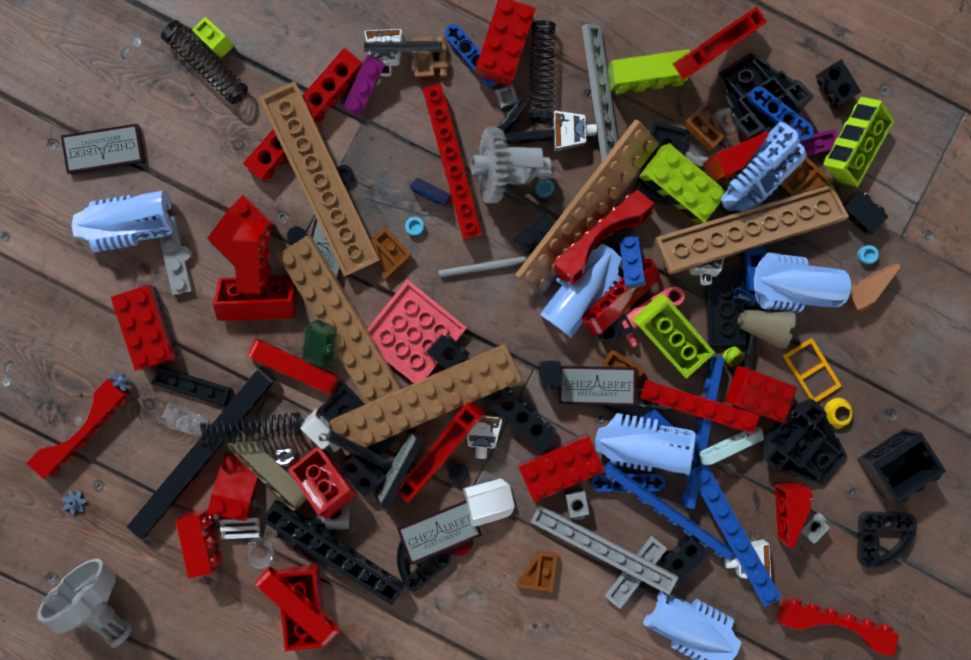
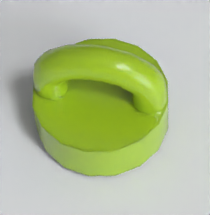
M732 346L724 351L722 358H724L725 363L729 367H735L743 361L744 353L736 346Z

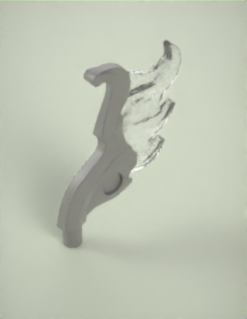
M690 133L684 156L700 168L704 166L703 162L716 153L728 149L729 146L727 141L722 139V145L717 144L709 151ZM733 178L719 185L728 189L729 183Z

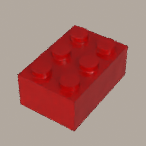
M243 221L233 239L237 292L260 294L263 287L267 285V278L271 276L272 267L268 263L271 257V249L268 248L270 231H267V223Z
M737 366L725 402L785 424L798 387L754 370Z
M319 446L288 469L317 514L325 519H328L358 495L325 449L322 450Z
M208 509L186 513L175 521L188 579L213 573L223 561L222 552L218 550L217 546L219 542L218 534L214 532L213 527L215 522L214 515L207 513Z

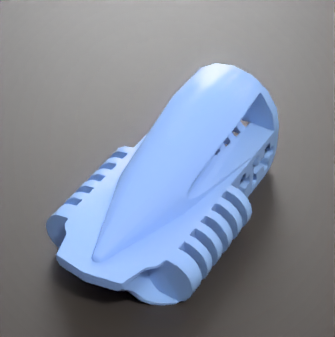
M780 122L768 133L769 136L741 169L737 178L729 183L730 186L727 192L721 198L724 208L728 211L737 210L742 212L755 208L758 205L760 206L762 201H765L767 196H770L772 191H775L805 160L806 151L799 143L800 138L794 129ZM780 166L786 167L784 170L779 169Z
M163 190L136 197L127 195V197L121 196L120 198L115 197L113 199L91 201L89 207L73 215V235L76 238L88 241L94 253L101 252L102 250L107 251L109 249L130 247V245L136 246L138 241L169 236L173 232L172 222L167 213V210L171 209V197Z
M603 244L600 245L589 256L585 275L575 284L570 286L566 281L558 277L555 281L561 287L543 309L540 316L572 338L584 322L582 317L585 312L610 290L608 288L615 286L613 282L617 284L622 279L618 275V266L622 258L613 249Z
M767 253L756 268L754 290L756 291V300L761 308L799 313L803 311L805 305L833 308L842 306L850 296L851 280L845 270L809 266L808 259L805 257Z
M616 413L607 426L598 428L595 447L597 452L604 454L610 459V463L617 466L619 461L621 467H624V463H627V468H631V464H634V469H638V465H641V470H645V466H648V471L650 472L652 467L671 472L685 473L690 476L696 434L687 429L658 425V419H654V424H651V418H647V422L644 423V417H640L638 422L637 416H633L631 421L630 415H626V418L623 419V414Z
M661 590L656 596L658 599L657 606L652 614L646 615L643 621L645 626L671 639V648L677 649L678 652L689 656L693 660H733L735 658L741 641L731 630L734 623L732 617L719 612L715 608L713 609L710 605L707 606L706 603L701 602L699 599H695L690 604L672 593L668 595Z

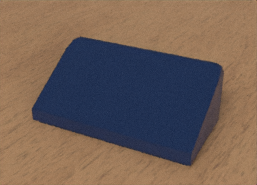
M416 178L410 185L411 191L443 207L446 206L450 198V193L420 178Z

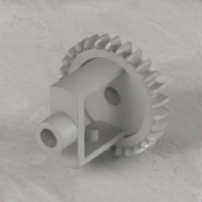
M488 127L485 128L481 135L482 140H480V147L478 148L479 154L473 155L471 158L472 175H478V188H480L479 193L483 202L498 203L504 195L502 192L505 191V188L501 185H529L535 177H549L551 173L550 158L543 157L541 148L506 147L507 143L503 142L506 138L503 137L504 133L502 130Z

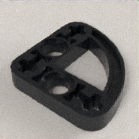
M862 512L858 518V562L867 568H877L888 565L900 558L914 539L917 527L916 518L906 512ZM886 516H890L892 519L889 526H884L883 519ZM872 518L874 520H877V523H866L865 519ZM906 519H909V520H910V522H909V523H906V525L903 524V523L898 522V520H902V521H905ZM879 530L903 531L897 544L887 553L878 556ZM870 534L872 542L865 544L864 537ZM867 555H869L871 559H868L866 562L864 560V557H867Z
M400 540L397 550V567L403 583L411 591L419 590L450 565L452 554L447 550L441 552L443 555L448 554L447 561L444 559L442 561L439 560L440 554L429 557L409 573L405 562V549ZM425 565H432L435 569L434 572L426 574L424 572ZM421 573L423 577L418 580V585H411V578L416 579Z

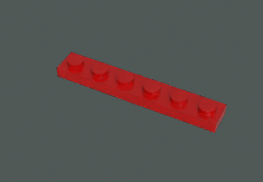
M645 380L640 396L641 399L753 434L759 419L758 414Z

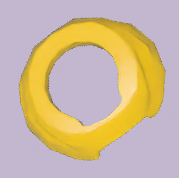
M834 398L824 407L827 413L826 417L833 428H844L853 418L852 407L843 398ZM843 406L849 409V419L844 421L837 420L835 417L837 408Z

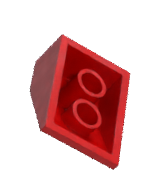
M768 132L716 153L703 162L708 176L715 182L718 181L719 184L737 176L736 172L742 169L769 136Z
M244 195L228 209L207 237L234 265L233 239L243 221L267 223V231L275 225Z
M228 453L224 455L211 493L207 513L246 521L251 517L259 478L235 455Z
M799 482L774 483L777 539L789 548H794L811 509L813 493L809 487Z

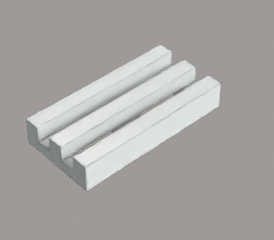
M250 517L246 521L231 518L220 520L221 539L256 538L261 536L260 517ZM255 522L256 524L251 526L226 527V524L230 523ZM256 530V532L226 534V531Z

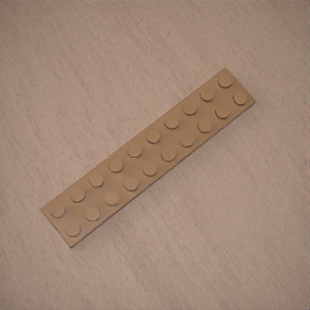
M293 81L260 96L259 99L344 277L379 261L296 82Z
M634 120L515 274L541 296L558 276L554 269L555 259L567 252L569 247L574 242H578L586 231L592 230L596 226L597 222L603 218L658 147L659 142L640 121Z
M831 184L656 237L655 243L670 275L847 220L849 216Z
M311 235L305 236L277 255L366 403L368 404L402 389L401 384Z
M505 343L331 419L329 423L335 433L366 448L459 408L469 401L473 402L522 380V377ZM343 450L346 456L349 455V454H351V453H349V452Z

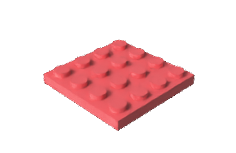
M407 279L367 330L385 360L410 381L416 383L427 378L438 364L426 352L441 333L444 336L449 334L456 342L467 327Z

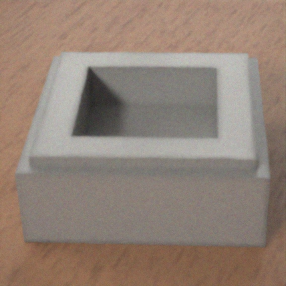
M513 84L511 87L507 86L495 90L501 110L513 106L518 100Z

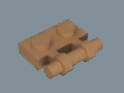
M431 37L412 38V41H413V42H414V41H416V42H417V41H418V42H419V41H423V42H424V41H425V42H426V41H428V42L430 41V42H431V41H432V38H431ZM445 37L437 38V41H442V52H438L439 61L433 62V50L432 52L430 50V53L429 50L427 53L426 50L425 53L424 50L423 52L420 50V53L419 50L418 53L417 51L414 53L413 50L415 78L434 77V69L440 70V77L448 76L449 62L446 61L448 48L447 44H445Z

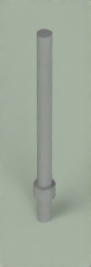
M529 256L439 270V276L443 278L521 265L525 263Z

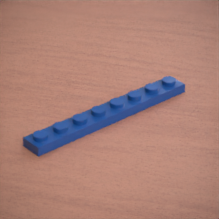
M712 356V359L708 361L707 370L709 375L704 381L703 388L706 390L703 398L716 401L724 358ZM697 417L696 420L698 430L695 435L691 469L701 463L699 453L707 448L712 421L702 417ZM685 475V483L687 485L686 490L682 492L681 501L686 508L694 509L698 489L692 478Z
M608 462L604 466L606 477L614 483L616 481L622 485V489L629 494L631 492L636 494V498L643 504L649 503L657 514L661 515L663 513L668 517L667 520L670 523L683 527L682 530L687 535L697 537V541L704 547L710 546L713 548L712 551L720 558L724 556L730 560L734 555L729 546Z
M700 463L690 470V477L762 605L766 607L782 598L708 465Z

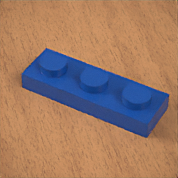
M638 234L619 237L626 289L646 286Z

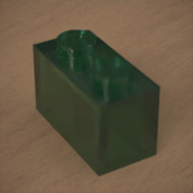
M318 319L306 325L302 360L320 368L332 362L337 327Z

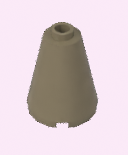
M745 310L739 314L737 323L746 332L778 348L785 349L792 339L793 335L790 334L791 328L795 329L796 317L795 313L790 311Z

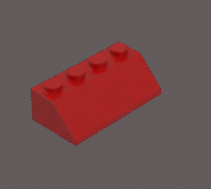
M289 275L268 277L267 285L263 287L260 294L237 292L236 277L219 278L213 300L217 321L295 318L297 307L296 286Z

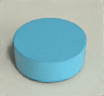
M548 179L539 180L535 186L537 196L542 199L551 197L554 192L552 181Z
M410 217L405 223V229L411 236H419L424 231V222L419 217Z
M863 246L859 249L857 257L862 264L869 265L878 260L879 252L874 246Z

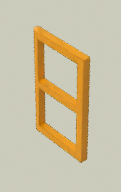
M812 338L782 355L809 399L817 402L842 386ZM810 344L821 363L804 374L799 375L789 357ZM824 366L835 385L814 398L803 379Z

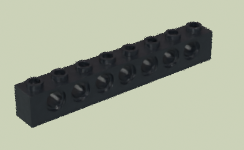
M441 333L426 350L445 369L470 359L468 357L470 353L462 346L460 349L455 346V340L449 334L444 336ZM447 349L455 351V356L452 359H447L444 356ZM508 386L498 390L496 396L486 395L480 398L542 453L558 437L554 432L556 428L549 422L544 424L540 420L542 416L534 409L532 411L526 408L528 404L522 398L518 397L516 399L511 395L513 391ZM505 400H512V406L509 409L503 408ZM521 412L527 414L524 421L517 420V415ZM534 425H540L541 430L538 433L534 434L531 432Z
M276 499L262 518V522L388 604L393 605L403 591V581L296 511H293Z

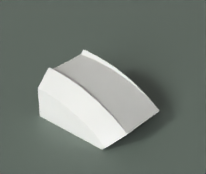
M496 479L463 488L470 513L471 526L473 527L508 517L515 508L510 485L503 479Z

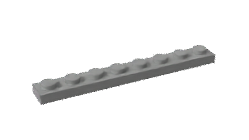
M585 24L582 26L601 160L603 162L618 140L601 25Z
M539 504L531 520V523L668 595H670L678 579L677 575Z

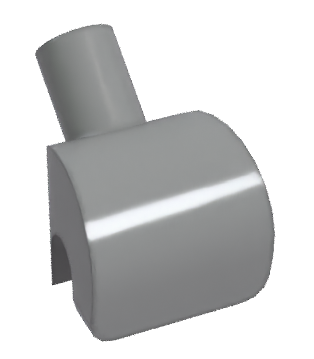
M289 448L275 451L278 464L292 476L288 469L296 462L295 450Z

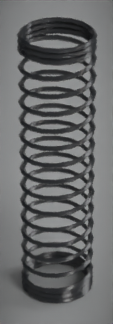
M173 20L164 27L161 32V38L172 49H175L176 53L184 57V60L189 62V65L193 66L194 70H198V73L204 79H207V82L211 83L212 87H216V91L225 96V99L231 105L238 103L244 98L248 92V86L245 83H241V79L236 80V75H232L231 70L227 71V66H223V62H218V57L214 58L213 53L209 54V49H205V45H200V40L196 41V37L191 36V32H187L186 27L182 28L180 21ZM177 26L176 30L169 36L170 32ZM183 29H185L184 34L177 41L172 43V41L180 34V32ZM189 33L188 39L177 47L179 41ZM191 38H194L192 44L187 49L182 51L183 46ZM199 42L194 51L186 55L193 44ZM203 46L202 51L195 58L191 59L195 51ZM208 51L206 56L195 64L199 56L203 52ZM212 55L210 61L200 68L203 61L208 56ZM217 59L213 67H211L208 71L205 72L207 66L213 60ZM221 63L220 68L213 75L209 76L211 71ZM226 68L224 73L219 78L214 80L216 75L222 69ZM230 72L227 79L219 84L220 80ZM235 76L234 80L226 88L223 89L225 84L232 77ZM239 81L238 85L228 93L232 85Z
M537 20L531 24V29L533 30L531 33L533 37L531 39L533 43L531 48L533 50L531 51L532 57L530 58L532 61L530 64L532 67L530 70L532 74L530 76L532 80L530 82L532 86L530 91L533 88H554L553 85H532V82H554L553 79L549 78L534 80L532 76L552 77L555 75L551 72L532 73L534 69L539 71H552L555 69L552 66H532L534 63L540 65H552L555 63L553 60H532L533 57L541 59H552L555 57V55L550 54L555 51L554 48L550 47L554 46L555 43L549 40H554L556 37L553 35L533 36V33L554 34L556 32V24L549 20ZM546 36H547V37H553V38H550V39L538 38V37H546ZM533 39L545 40V41L533 42ZM539 43H553V44H551V45H543V44H539ZM533 45H538V46H543V47L534 49V48H533ZM540 49H551V51H542ZM533 51L542 52V54H536V55H534V54H532V53H533ZM541 55H550L552 57H541ZM531 91L532 93L529 97L532 100L529 103L532 106L529 109L532 112L529 113V120L534 122L552 121V113L554 111L532 110L531 108L534 106L551 108L554 106L553 104H532L531 101L549 102L554 99L551 97L533 98L531 95L548 96L553 95L554 92Z
M292 412L290 420L288 414L285 413L284 422L282 415L279 414L278 424L274 414L272 415L271 422L269 416L266 415L265 425L262 416H260L259 428L256 417H253L252 426L250 419L247 418L246 430L244 421L241 418L240 433L237 420L234 419L233 432L231 422L228 420L227 435L224 422L221 421L219 434L218 424L215 421L214 438L210 422H208L207 428L206 423H200L202 448L209 447V428L213 446H216V429L219 444L222 446V426L226 444H229V427L232 442L235 444V424L239 443H242V425L245 440L248 442V422L252 441L254 442V421L259 441L261 440V421L265 440H267V419L271 439H274L273 418L278 438H280V418L284 437L286 438V416L290 436L292 437V415L294 418L296 436H302L300 412Z

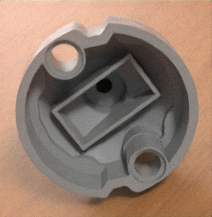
M100 559L86 561L69 572L59 585L49 592L37 614L38 620L54 634H62L87 625L92 631L98 632L111 648H115L123 643L132 631V626L128 622L121 620L115 614V610L108 604L116 575Z

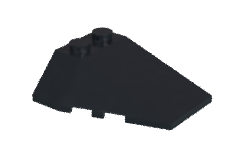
M752 53L747 54L718 74L736 125L748 140L765 132L769 133L777 125L749 103L748 94L754 88L763 87L797 114L814 98V95L801 81L793 80L786 76V73L782 70L779 72L772 68L770 63ZM759 92L755 94L756 97L754 99L756 101L761 99V94ZM766 99V100L764 101V103L762 104V106H764V104H765L767 101H769V99ZM770 103L768 110L775 114L778 110L777 105ZM785 115L783 118L785 124L792 120L790 115Z
M808 399L791 406L785 424L777 421L764 437L763 460L779 472H784L822 486L828 482L847 458V455L839 438L835 436L834 428L826 417V411L813 399Z

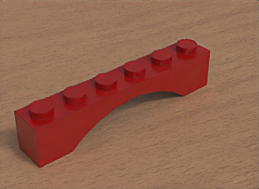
M756 6L674 62L673 66L684 81L766 24L767 21L758 6Z
M638 190L633 194L627 195L624 201L619 206H615L608 216L601 218L592 230L586 231L578 242H574L569 247L567 252L555 259V273L570 286L575 284L585 275L589 256L601 240L620 229L641 225L653 214L654 203Z
M106 379L93 393L90 413L80 430L70 439L59 445L39 449L26 464L42 479L55 477L61 471L60 467L74 458L75 455L73 453L77 449H82L88 443L87 439L100 431V425L104 421H109L114 416V410L117 407L121 408L128 401L127 397L131 393L127 389L123 391L119 385L113 386L114 381Z
M469 401L466 403L433 446L404 477L396 493L407 503L415 498L486 413L474 402Z
M791 597L790 600L783 598L777 620L782 625L801 631L812 626L825 624L843 626L856 632L873 651L894 656L899 634L893 630L892 626L881 623V626L876 625L874 621L863 618L862 621L849 613L841 615L832 608L824 610L819 605L811 602L808 605L803 604L801 600Z

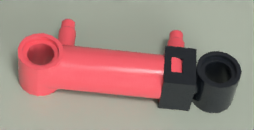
M669 287L661 292L668 299L670 292L674 291L677 294V299L672 302L674 306L680 305L685 297L683 290L679 287ZM659 294L623 313L609 326L613 331L612 336L606 338L603 331L601 334H598L599 339L603 342L611 343L617 340L618 336H625L632 347L637 346L632 331L638 326L632 319Z

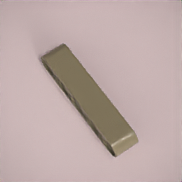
M242 431V443H239L237 435L235 437V444L231 441L227 445L229 450L290 509L295 511L307 499L296 481L255 441L253 442L249 435L248 442H246L244 432Z

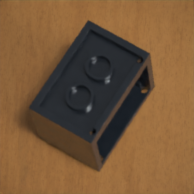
M903 428L857 458L879 495L897 504L907 501L909 499L908 496L922 491L925 485L939 480L941 475L947 472L922 432Z

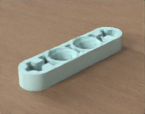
M756 427L754 434L743 431L702 450L699 453L701 463L704 465L716 463L764 439L762 428Z

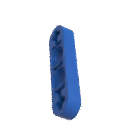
M451 24L445 29L447 42L475 73L476 67L473 65V61L479 58L481 51L458 25ZM451 30L453 32L457 31V37L461 40L458 45H456L457 39L454 36L449 37ZM463 44L471 46L469 53L465 54L460 50ZM478 77L487 87H494L498 84Z
M756 87L749 92V103L774 123H784V116L790 115L793 122L788 126L793 128L797 125L798 128L794 130L797 132L800 141H805L812 137L813 127L811 124L766 89ZM759 92L761 99L756 101L754 99L756 97L755 94ZM766 99H769V101H767V102L764 104V106H762V104L764 103V101H765ZM770 103L777 105L778 110L775 114L768 110ZM805 128V133L807 135L801 136L800 134L802 131L800 129Z
M600 473L590 479V484L596 491H625L621 486L615 487L610 480V487H608L607 483H602L598 487L594 481H597L598 477L602 481H608L606 473ZM625 473L632 479L640 477L642 479L641 485L649 491H660L665 487V479L659 473ZM645 477H647L648 481H654L655 477H657L661 483H658L657 487L652 483H647L648 487H646Z

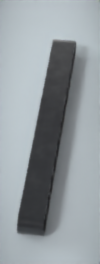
M263 367L256 370L215 419L218 424L219 434L221 421L224 422L226 435L228 420L231 422L233 432L234 419L237 420L239 425L240 419H244L276 381V378ZM213 422V423L211 424V428H212V433H213V438H214V422ZM222 426V445H223V443L225 442V436H224V431H223V426ZM209 428V447L202 448L200 438L127 525L126 528L142 540L149 534L219 450L221 445L219 444L217 429L216 446H213Z

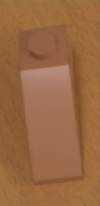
M889 265L852 284L850 296L846 301L850 311L858 310L862 312L870 308L869 304L877 300L900 269V265Z

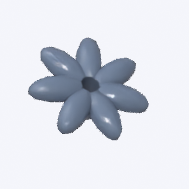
M113 371V376H109V379L114 381L113 386L119 385L123 391L126 388L132 389V386L129 384L132 380L128 379L124 373H121L119 376L118 373Z
M69 490V497H62V501L67 503L64 505L63 510L70 508L71 515L75 514L76 509L83 512L84 509L80 504L86 503L87 500L80 499L82 492L79 491L74 495L73 491Z

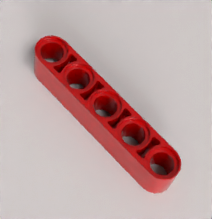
M652 259L642 260L646 286L626 289L623 277L585 312L582 319L592 335H598L605 331L659 280L660 273Z
M257 338L254 339L247 354V357L330 395H333L340 380V376Z
M269 566L255 581V585L261 592L322 646L326 647L340 632L335 622L274 568Z

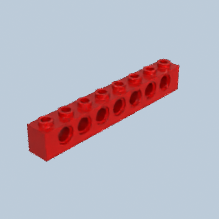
M345 47L302 95L314 123L321 122L328 108H333L338 102L337 98L350 89V83L356 79L363 63ZM341 70H348V74L346 76H339V72ZM329 84H335L333 91H326V87ZM315 99H323L321 105L314 106ZM274 129L271 130L243 162V165L263 182L266 179L270 180L275 174L274 170L279 165L282 166L288 159L283 148L280 150L276 149L279 139ZM270 155L272 157L271 162L264 164V158Z
M437 84L422 88L462 239L465 241L480 237L482 233L442 85Z

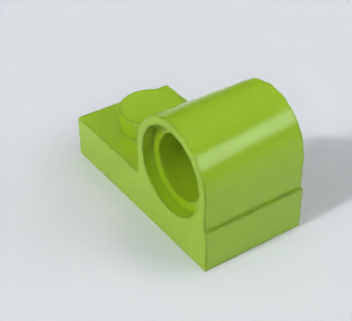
M206 17L192 29L221 59L235 46Z

